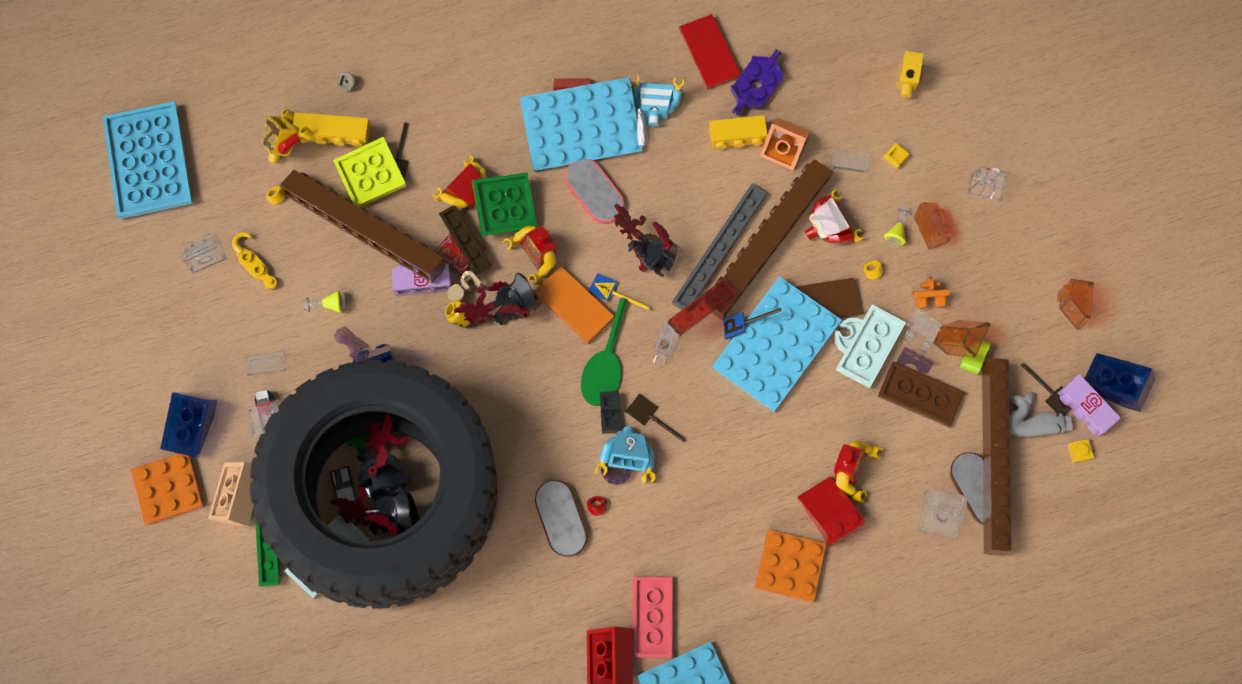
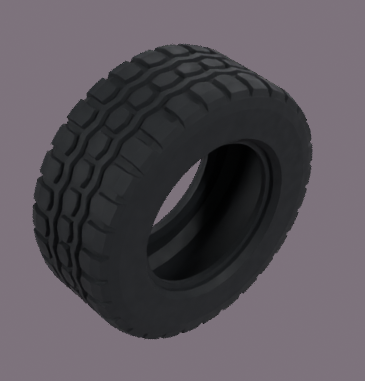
M363 360L361 364H357L356 361L339 365L336 370H333V368L317 374L316 379H309L295 389V394H289L277 407L279 411L273 413L264 427L265 433L260 435L254 452L257 456L253 458L250 477L253 481L250 484V495L252 503L255 504L253 512L269 547L290 572L308 588L316 593L323 594L325 598L338 603L345 602L348 606L358 608L371 606L373 609L390 608L394 604H397L398 607L414 603L415 599L419 597L425 599L437 593V588L441 586L445 588L457 578L456 574L460 571L464 572L473 562L475 553L480 552L487 539L486 534L492 527L495 516L494 510L497 506V473L488 433L481 424V419L473 406L468 405V401L456 388H450V383L436 374L430 375L428 370L415 365L408 367L406 363L387 360L386 363H382L381 360ZM386 413H389L391 419H393L392 425L394 427L391 431L403 433L418 440L431 451L438 461L440 478L436 496L426 514L410 529L395 537L379 541H360L342 536L326 526L319 515L317 485L320 474L327 460L341 445L358 435L367 433L366 429L370 428L374 421L380 422L382 426Z

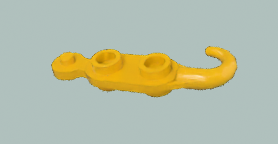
M246 232L236 234L232 240V247L237 253L240 264L253 278L263 280L264 286L267 289L272 290L276 288L277 280L273 276L268 275L266 265L254 252L239 245L240 238L248 237L251 239L252 236Z

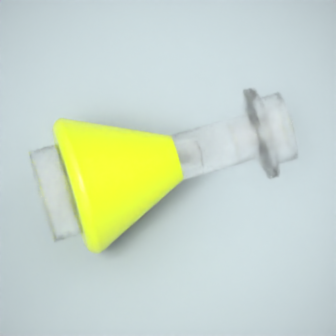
M901 206L898 209L900 216L897 224L884 234L888 246L900 248L901 245L906 243L904 224L907 217L912 216L911 208Z
M337 290L321 300H310L307 297L303 299L304 311L308 310L310 312L311 308L325 307L341 313L343 309H347L346 294H341Z

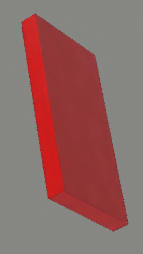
M713 14L679 26L681 35L707 90L740 77L741 73Z

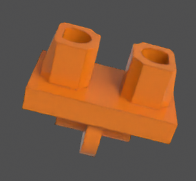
M930 276L927 277L926 282L920 283V288H927V290L913 291L912 297L915 298L917 308L928 307V297H934V305L936 307L946 306L947 295H950V290H934V287H940V281L933 282V278Z

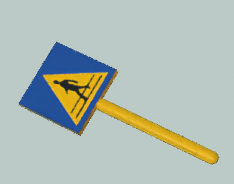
M597 273L588 290L591 295L607 302L613 294L650 310L649 306L614 291L618 282Z

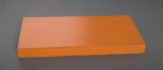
M561 266L534 291V294L587 344L614 319V315Z

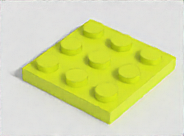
M384 137L333 160L352 203L357 207H363L407 186Z

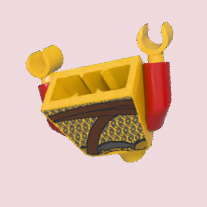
M284 109L281 117L267 115L263 146L270 152L268 160L273 163H279L280 156H289L292 147L299 143L301 138L304 137L306 140H310L314 136L311 129L306 126H302L299 134H297L298 131L290 123L294 120L295 113L289 109Z

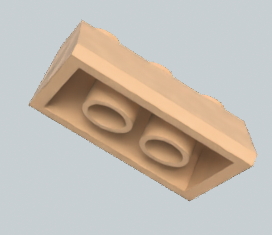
M245 462L224 463L209 514V520L236 526H249L254 508L250 495V484L253 481L250 477L251 464Z

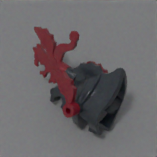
M616 203L614 207L618 214L614 215L615 225L623 228V230L619 231L622 235L624 233L628 234L626 239L632 240L628 244V251L634 250L636 257L640 260L639 270L641 272H645L647 269L653 270L656 275L663 277L664 274L661 273V270L670 271L678 252L675 243L669 239L667 230L654 221L652 224L659 237L651 233L644 235L640 230L636 229V226H642L646 221V217L641 215L640 220H631L629 212Z
M518 272L511 284H508L506 281H499L487 288L488 291H498L496 292L495 301L485 305L483 301L486 297V292L480 286L477 288V292L481 293V295L477 298L476 305L467 302L460 304L454 311L455 313H465L464 316L466 318L464 320H468L471 324H475L474 320L481 318L479 321L481 324L482 322L485 323V317H488L489 321L494 317L496 323L503 325V318L507 317L509 320H512V317L527 318L530 316L529 309L534 308L536 310L541 304L536 302L538 298L533 293L527 278ZM500 307L494 316L492 314H488L489 312Z
M386 413L382 426L380 422L374 421L373 425L366 429L367 433L371 431L370 435L372 437H364L366 439L365 442H371L365 448L371 451V448L376 446L377 458L374 459L365 451L356 456L359 461L365 459V462L359 466L362 471L358 474V486L369 487L365 490L373 501L381 499L382 496L397 493L400 488H406L413 481L412 476L402 472L403 465L401 460L397 459L395 455H389L384 444L389 442L399 446L409 441L406 436L402 437L401 441H399L395 436L388 435L391 433V429L394 428L392 425L393 419H391L389 413Z
M364 487L358 488V492L362 495L354 503L352 500L340 497L331 501V504L341 507L338 515L342 516L346 523L350 522L348 519H355L354 526H359V521L362 520L364 526H366V524H369V520L373 521L369 530L372 531L374 536L378 532L377 528H380L383 534H386L387 531L392 535L402 534L405 532V528L407 530L420 520L414 498L404 487L400 488L397 495L382 496L381 499L377 500V504L373 508H363L362 502L366 499Z

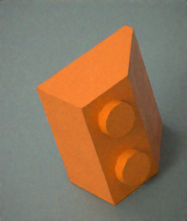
M777 117L771 125L760 157L793 171L805 148L811 131Z

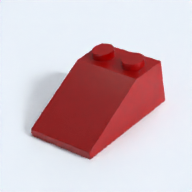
M831 477L826 478L797 497L829 547L863 527L866 523L855 505Z

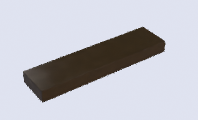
M451 206L440 212V218L475 276L492 268L457 207Z

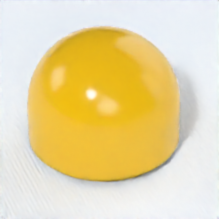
M280 186L272 187L266 194V199L273 205L283 203L286 198Z
M870 261L864 266L863 271L867 278L877 280L883 274V267L879 261ZM871 266L877 267L874 270H868Z

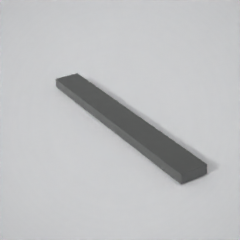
M753 183L750 185L673 299L672 304L688 314L766 198L768 192Z

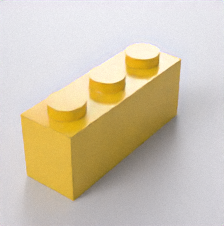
M764 115L709 121L708 129L711 149L722 150L732 146L741 148L751 144L759 146L765 143L767 138Z

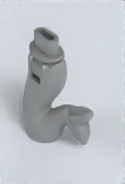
M1030 392L1024 397L1020 395L1009 396V399L1018 407L1017 410L1009 413L1010 436L1034 437L1064 433V431L1072 430L1071 416H1063L1062 413L1057 415L1055 412H1041L1024 421L1032 405L1034 392Z

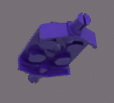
M775 49L771 57L752 56L750 63L734 85H731V93L737 100V105L732 110L733 114L739 115L741 110L746 107L761 109L783 78V72L776 63L782 54L780 50L778 52V49ZM753 82H759L761 84V87L754 88L751 84Z

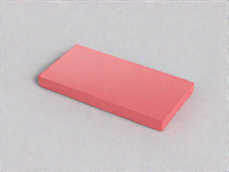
M633 576V658H673V577Z

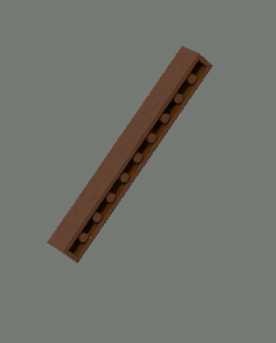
M815 159L803 167L801 171L803 174L800 178L796 177L793 180L792 188L789 192L785 191L780 198L781 203L778 206L774 205L769 213L771 216L768 220L764 219L759 225L760 230L758 233L751 235L748 240L749 245L739 251L737 254L738 259L735 263L731 262L726 269V275L719 277L713 292L709 291L706 294L704 308L721 320L726 317L830 179L832 171Z
M293 170L280 184L283 194L289 199L433 284L445 269L446 265L441 253L433 252L424 243L416 242L409 234L399 232L395 226L384 223L376 215L372 216L363 207L355 206L348 198L343 199L334 190L325 188L319 181L311 180L305 173Z
M989 358L982 365L984 554L1004 556L1011 552L1009 359Z

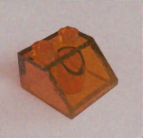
M923 202L920 203L914 219L928 250L949 243L953 237V230L950 225H947L944 210L939 207L938 203Z
M1070 279L1063 285L1062 290L1058 291L1057 302H1060L1059 309L1075 329L1080 330L1091 317L1094 282Z
M958 320L941 326L933 343L946 355L976 357L991 324L981 321Z

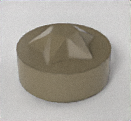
M344 72L339 75L337 84L340 89L351 91L356 87L357 80L353 74Z

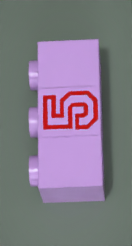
M445 263V269L433 284L402 265L392 268V284L395 296L448 291L452 286L449 263Z
M1080 374L1058 392L1061 401L1069 405L1074 410V415L1078 419L1083 420L1087 424L1088 430L1097 436L1105 433L1120 419L1119 415Z

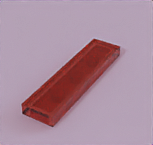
M723 279L670 318L667 323L681 337L734 297L737 292Z

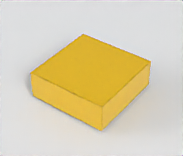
M895 143L883 158L898 169L909 157L910 153Z

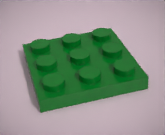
M528 172L472 180L481 237L516 232L526 226H535L537 228Z

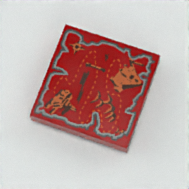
M449 234L435 251L441 253L445 263H449V266L462 276L470 267ZM477 240L484 252L487 249L486 246Z

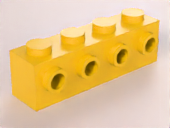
M296 112L294 114L293 126L298 131L297 134H299L302 126L308 127L314 134L310 140H306L304 137L301 138V143L311 141L318 144L333 143L338 146L348 144L354 147H362L369 143L371 124L368 118Z

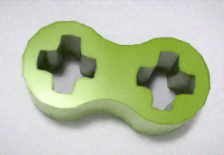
M972 335L959 368L978 375L991 342Z

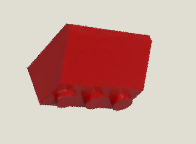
M614 626L586 630L587 684H633L632 628Z

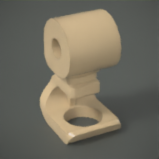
M464 272L461 277L462 285L454 284L448 289L447 295L451 303L455 300L465 302V292L471 290L468 280H472L477 287H482L480 280L473 272Z

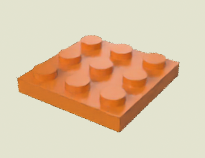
M189 451L131 469L145 525L204 507Z
M768 529L755 589L813 603L826 543Z

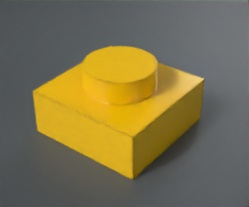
M1089 439L1068 444L1073 463L1094 458Z

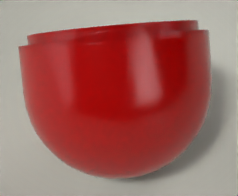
M593 496L588 499L587 509L589 513L594 516L604 514L607 509L606 499L601 496ZM595 501L601 502L598 506L592 505Z

